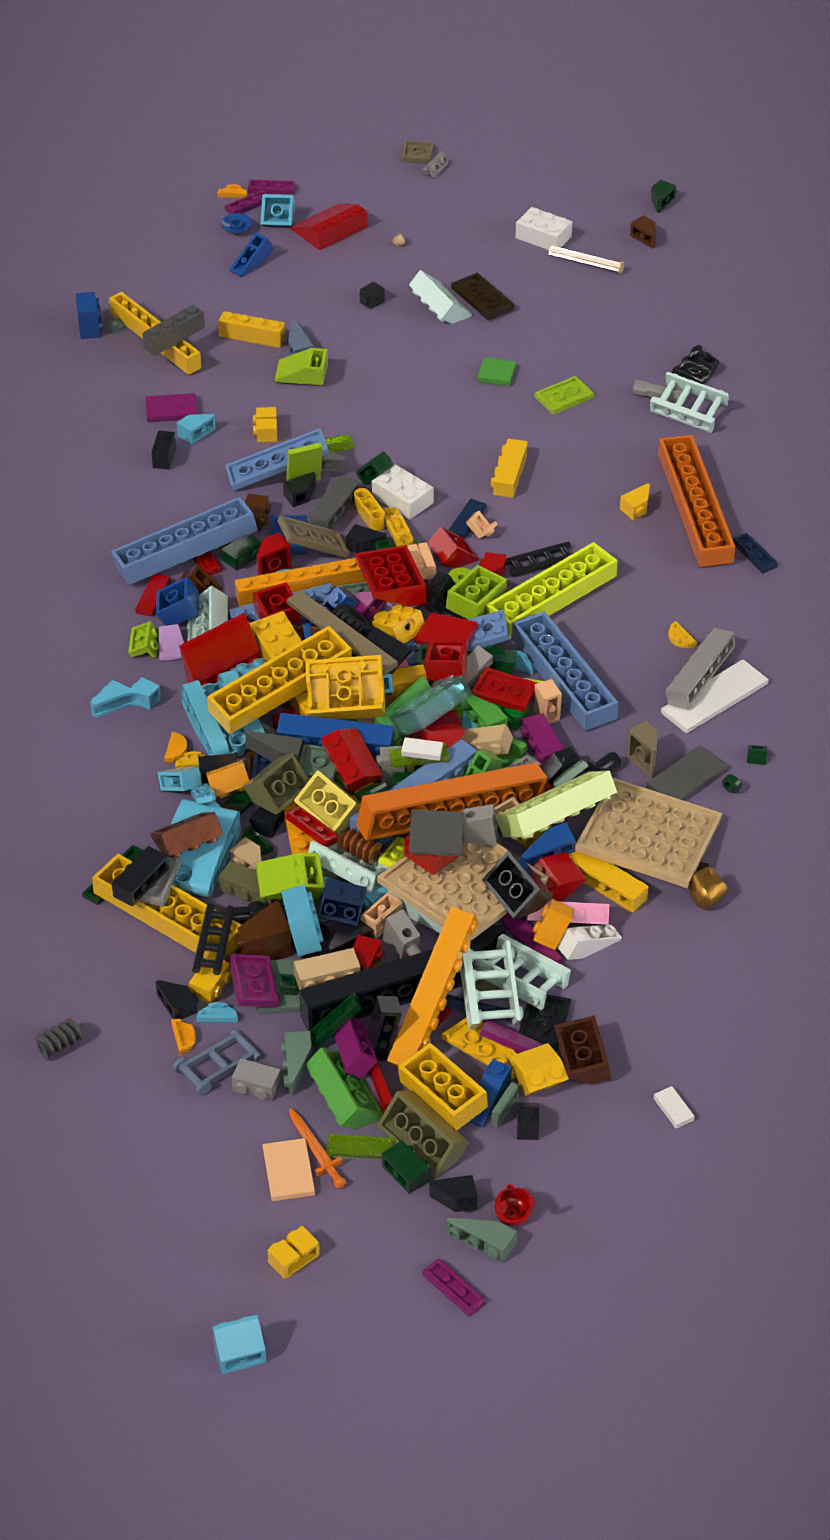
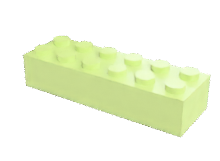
M590 771L496 815L503 837H512V839L522 837V839H527L534 836L533 833L536 831L541 832L549 829V825L552 823L558 824L565 821L564 818L567 816L572 817L580 814V810L583 808L590 809L596 806L595 803L598 801L604 802L611 799L610 796L617 793L610 771Z

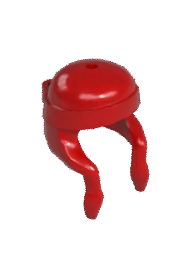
M507 1184L506 1189L500 1191L496 1196L494 1210L497 1218L503 1224L517 1226L528 1220L536 1206V1201L526 1189L515 1188L513 1184Z

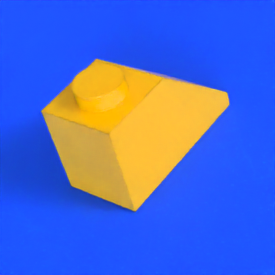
M647 483L621 496L620 510L630 519L635 520L647 513L650 484Z

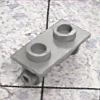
M444 150L435 155L434 159L427 166L423 167L422 173L424 175H431L432 179H434L448 164Z

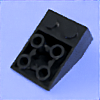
M362 625L357 631L398 662V666L388 674L392 675L413 651L412 648L376 627Z

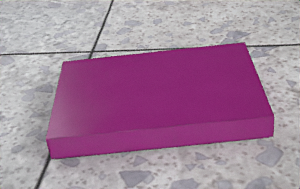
M196 393L145 396L147 422L181 420L188 415L197 414Z
M230 954L229 964L238 1006L278 1007L280 1001L274 981L270 956Z

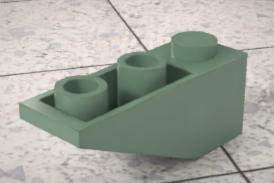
M310 1031L285 1032V1041H281L282 1054H286V1058H282L283 1071L287 1070L288 1072L287 1075H284V1088L289 1087V1096L295 1094L308 1069L306 1063L312 1058Z
M448 1217L446 1220V1233L451 1238L466 1243L470 1248L487 1254L493 1260L503 1263L517 1244V1231L499 1221Z

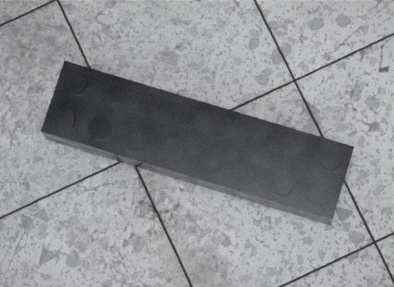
M433 949L299 990L300 1017L307 1031H310L351 993H355L359 997L362 1007L353 1016L356 1019L372 1015L377 996L397 997L400 1006L411 1003ZM459 971L454 976L453 980H455L453 989L462 987L461 972Z

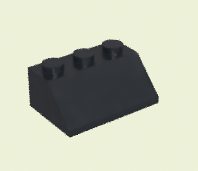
M509 850L482 879L515 920L541 910L553 896L525 860Z

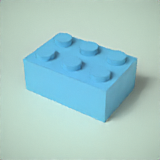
M305 885L281 891L298 957L321 951L320 942L324 940L311 891L307 892Z

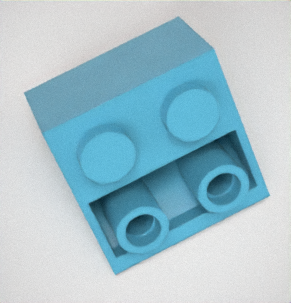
M257 1315L244 1316L239 1320L222 1322L212 1327L215 1354L222 1374L266 1363V1350Z

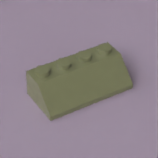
M412 1090L397 1091L377 1124L396 1144L403 1140L408 1146L413 1147L416 1155L428 1163L430 1167L429 1174L433 1178L439 1177L455 1164L470 1143Z

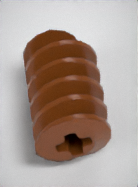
M352 828L350 831L345 829L340 834L337 843L338 848L344 849L345 852L356 856L367 864L369 863V865L377 861L382 849V843H376L375 839L366 841L361 832H357L355 828Z

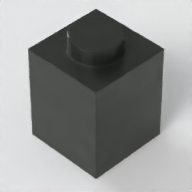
M374 281L359 289L360 303L369 309L385 301V288Z

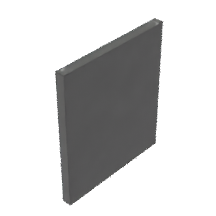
M411 810L410 854L462 856L463 812Z

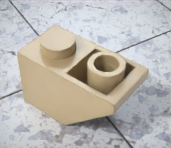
M246 837L229 851L230 861L255 871V864L261 862L260 846Z

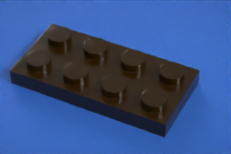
M478 272L451 283V289L487 320L514 310V304Z

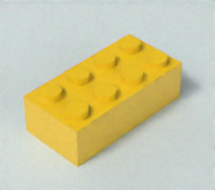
M431 1043L398 1066L400 1082L406 1088L416 1093L456 1130L488 1108L487 1092Z

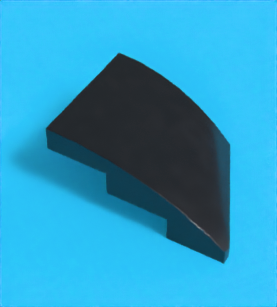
M697 345L692 348L689 355L682 358L680 365L673 368L672 373L704 384L715 372L720 361L709 352L702 351L701 345Z

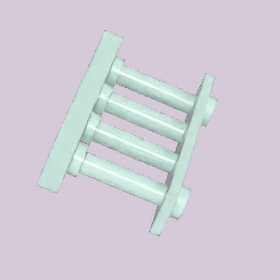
M667 372V387L660 398L652 397L650 400V411L712 433L715 423L713 416L720 404L728 405L729 394ZM673 388L682 389L683 391L675 404L666 401ZM689 393L698 396L691 409L682 407ZM704 399L713 401L706 415L697 412Z
M313 840L308 853H319L321 867L355 885L367 887V891L370 893L374 890L377 876L389 868L378 863L382 853H380L374 864L369 865V863L367 864L356 856L345 852L344 849L338 848L337 843L325 847Z
M504 934L500 935L496 950H502L505 941L510 940L511 947H514L515 958L513 959L514 972L520 966L529 970L522 979L515 976L518 998L543 1010L546 992L554 985L565 989L569 983L571 970ZM502 958L475 960L474 969L476 971L503 970L495 965ZM537 975L547 980L539 988L529 984ZM506 978L485 979L503 990L508 989Z
M510 940L505 941L502 950L473 951V949L470 950L469 948L468 952L464 953L461 959L463 963L460 972L468 1030L477 1029L482 1020L512 1018L513 1026H517L521 1019H523V1009L519 1007L513 966L515 951L514 947H511ZM504 958L505 969L473 970L472 962L474 960ZM506 978L508 989L479 991L475 989V982L480 979ZM509 998V1010H478L477 1002L479 1000Z

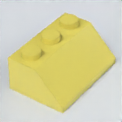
M318 770L294 800L301 808L335 833L350 827V817L359 812L361 805L331 778Z

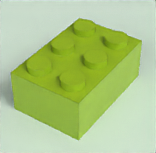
M477 565L448 591L446 609L468 620L486 614V604L506 593L508 579Z

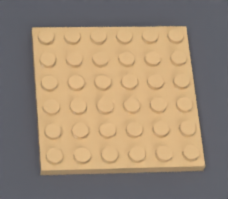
M612 778L617 793L611 795V799L598 803L576 843L575 851L688 889L691 878L695 874L713 838L723 813Z
M462 836V856L455 859L436 874H430L405 856L378 875L377 882L441 927L445 923L451 906L474 914L478 919V928L476 933L471 935L469 941H472L508 913L482 881L508 850L498 843L497 846L465 843ZM528 864L540 880L546 884L548 876Z

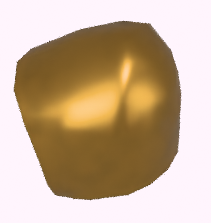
M711 866L696 872L692 876L688 887L693 902L703 910L710 909L728 893V887Z

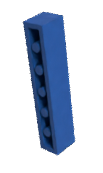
M280 713L277 735L302 738L303 745L310 744L322 746L321 738L338 729L357 728L370 753H376L377 755H380V747L393 746L395 737L394 726L288 713Z

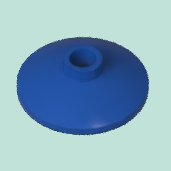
M230 214L222 219L221 226L227 232L242 233L252 227V219L245 214Z

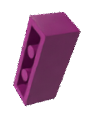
M544 713L522 719L521 735L523 738H526L530 751L533 750L535 759L542 763V765L554 752L564 749Z
M352 1017L334 1033L344 1064V1070L349 1075H355L362 1079L377 1062V1058L365 1023Z

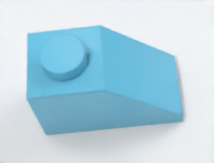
M213 414L188 415L177 422L178 436L190 444L197 442L216 429L215 415Z
M181 767L157 772L161 791H186L202 786L199 767Z

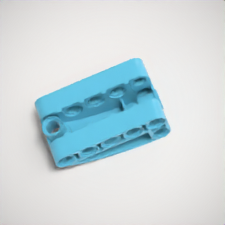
M235 669L218 674V682L215 684L208 683L201 686L197 680L181 685L182 705L195 733L209 756L235 753L237 756H241L246 750H249V748L245 747L246 730L265 733L258 718L230 735L208 712L207 696L240 678Z
M182 799L171 824L201 812H215L223 835L218 836V840L215 842L199 844L200 848L189 851L186 849L181 851L182 855L178 856V858H181L182 863L173 885L188 894L192 893L210 898L219 881L218 877L230 858L229 851L236 845L241 832L240 812L222 808L214 801L198 804L195 801Z

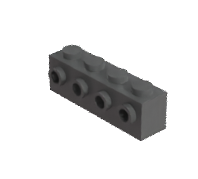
M191 305L143 332L144 349L156 356L205 328L204 312Z
M340 475L333 482L332 487L325 492L324 497L317 502L315 508L308 513V523L332 530L354 502V491L359 488V481Z

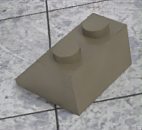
M645 720L628 730L626 757L650 778H653L655 774L658 730Z

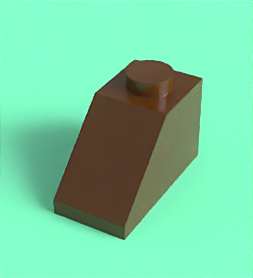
M644 215L631 222L630 236L654 249L656 244L655 221Z
M198 564L185 571L180 578L181 580L188 577L199 590V595L211 585L220 591L222 590V587Z

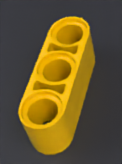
M356 489L354 491L355 509L370 529L383 531L385 529L384 510L368 489Z

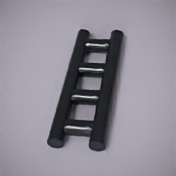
M567 541L506 558V565L511 564L514 569L510 570V574L514 577L553 566L574 553L570 554L567 550L571 548L570 542ZM560 551L563 555L554 558L551 553ZM544 555V557L546 558L545 561H536V557ZM525 560L529 561L530 565L523 567L518 563Z
M207 904L192 972L200 973L201 967L213 968L212 973L214 975L221 974L235 909L233 906H227L226 912L214 911L215 906ZM212 918L223 919V927H210ZM208 935L220 936L219 944L207 943ZM204 952H217L215 960L203 959Z

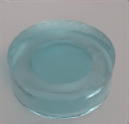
M113 319L108 322L109 332L118 334L124 330V322L122 320Z

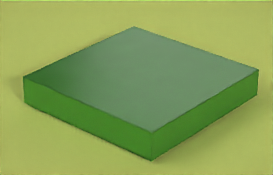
M484 357L477 382L510 386L516 368V361Z

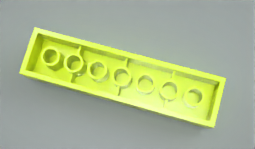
M593 542L486 604V614L504 609L509 638L511 639L513 622L544 611L550 616L617 576L618 560Z

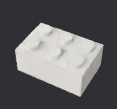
M531 207L516 222L517 239L549 250L550 246L561 248L572 237V221Z
M396 464L372 480L373 497L390 508H398L400 514L409 520L434 503V487Z

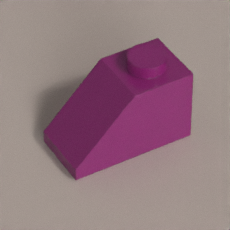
M370 591L354 595L360 601L354 609L369 621L388 602L373 598Z

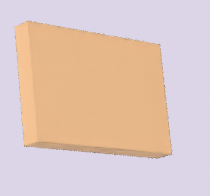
M305 1138L262 1144L271 1202L315 1195Z

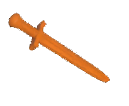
M289 1109L293 1124L302 1138H305L306 1144L322 1166L315 1169L316 1176L319 1177L328 1172L334 1181V1187L337 1189L343 1188L346 1185V1179L341 1177L335 1169L343 1164L342 1157L339 1156L332 1161L296 1111Z

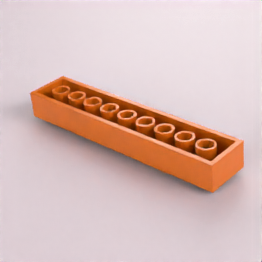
M693 435L659 438L658 456L698 566L734 563L735 545Z
M535 762L362 796L356 826L365 840L369 841L410 832L412 809L462 812L466 808L494 804V807L513 796L521 804L543 793L547 776L538 763Z

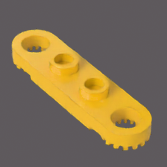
M386 507L383 509L385 512V525L396 546L407 545L408 547V545L414 544L411 532L398 508Z

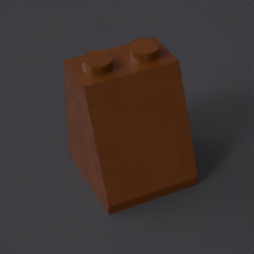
M279 901L273 902L238 927V936L235 937L239 950H236V954L270 956V960L292 957L291 930Z

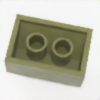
M293 752L274 760L243 787L253 803L274 814H278L295 800L309 779Z

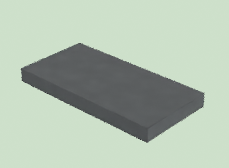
M699 745L647 782V788L685 801L725 772L728 765Z

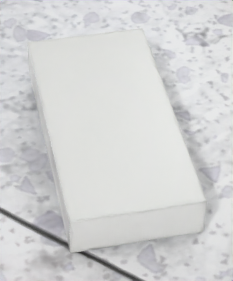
M404 738L401 756L440 761L443 742Z
M672 1086L654 1094L653 1099L676 1129L694 1121L695 1116Z

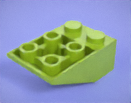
M310 348L279 359L274 382L324 385L328 367V349Z
M297 853L255 864L260 899H283L281 891L305 885L306 891H311L313 900H318L325 888L319 853Z

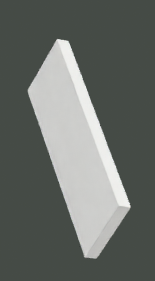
M741 660L711 678L688 709L666 705L661 708V713L687 734L766 686L769 679L745 660Z

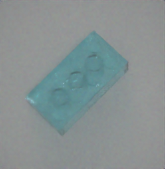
M451 675L444 680L439 679L432 684L433 687L431 689L428 687L420 692L421 695L419 697L415 696L409 699L406 706L401 705L394 710L395 713L389 718L400 737L424 729L470 697L472 693L463 676L454 677Z

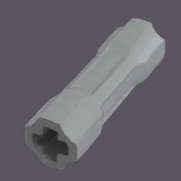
M635 380L632 393L644 397L655 396L660 398L666 387ZM673 388L666 401L676 403L683 390Z

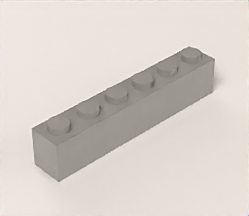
M713 628L710 634H707L703 643L698 646V649L691 655L686 665H683L679 674L667 686L665 695L667 696L668 705L685 709L691 706L735 648L734 632Z

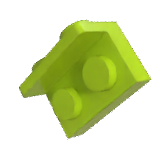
M151 621L132 628L128 654L131 658L143 655L146 652L152 658L157 657L159 629Z

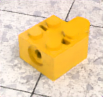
M401 604L393 606L389 612L381 611L375 614L373 617L374 621H372L374 627L403 644L413 639L424 624L421 610Z

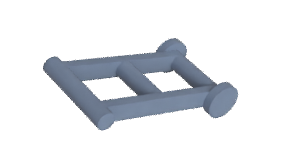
M234 1029L229 1037L191 1059L179 1058L174 1063L173 1070L176 1073L182 1072L197 1087L195 1092L198 1096H204L210 1091L211 1084L234 1072L241 1059L239 1058L233 1063L228 1064L217 1052L237 1041L248 1052V1054L241 1057L242 1059L249 1061L255 1059L259 1061L262 1058V1054L237 1029ZM210 1057L221 1070L201 1080L190 1068Z

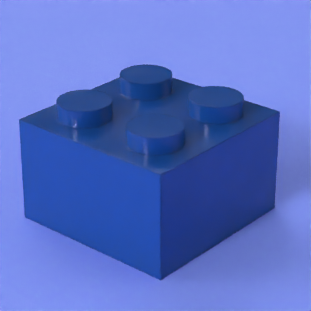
M95 292L75 293L80 338H99L100 331H103L99 298H96Z
M188 577L157 591L156 615L165 626L179 625L181 622L194 618L199 614V590Z

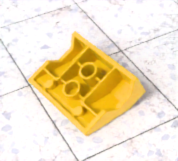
M381 655L306 660L307 716L339 720L386 716Z

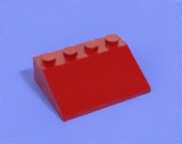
M338 203L291 226L290 229L315 248L321 250L368 227V211L358 204Z
M407 545L354 554L373 598L405 606H417L426 603V584Z
M244 613L179 645L187 682L190 683L198 680L201 686L208 683H217L218 674L231 671L230 669L235 668L237 664H249L254 659L261 658L259 647Z

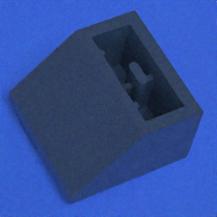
M327 878L318 918L358 927L367 894V887Z

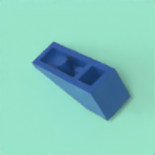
M255 232L229 271L243 277L265 261L274 249L269 239Z
M567 822L556 824L547 829L521 855L525 862L533 866L543 857L563 852L568 854L575 852V838Z
M492 1059L479 1083L487 1092L488 1108L470 1120V1123L482 1128L485 1126L492 1114V1110L511 1083L512 1066Z

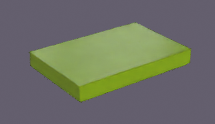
M576 376L544 388L534 394V397L553 415L591 400L595 396V393Z
M321 442L288 450L286 481L312 472L316 474V481L321 480L323 449Z

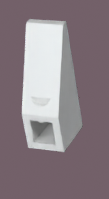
M611 924L573 927L566 929L557 947L568 960L583 959L620 941L622 937Z

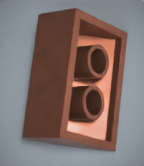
M201 812L150 833L159 850L171 858L182 855L181 851L188 849L192 851L200 848L199 844L203 842L207 844L218 840V836L223 835L215 812Z
M595 1015L554 1025L568 1078L588 1084L612 1079Z

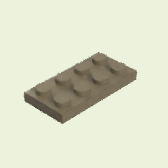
M282 515L277 520L287 542L292 545H301L307 549L312 548L321 553H330L336 557L347 558L350 553L338 531Z

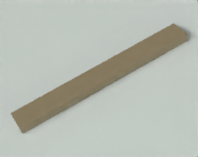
M301 590L287 599V604L321 630L330 626L352 648V653L358 657L381 655L384 676L398 666V662Z

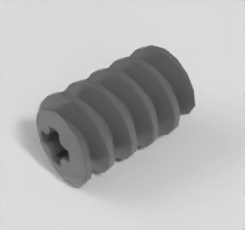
M67 1018L65 1022L52 1026L50 1030L46 1029L43 1031V1034H37V1048L41 1056L46 1060L48 1059L47 1052L54 1056V1048L61 1052L62 1044L69 1048V1040L76 1044V1037L82 1041L83 1034L79 1026L71 1018Z

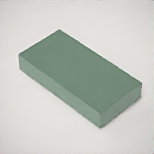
M511 1082L492 1110L491 1125L498 1128L517 1101L519 1093L518 1084Z

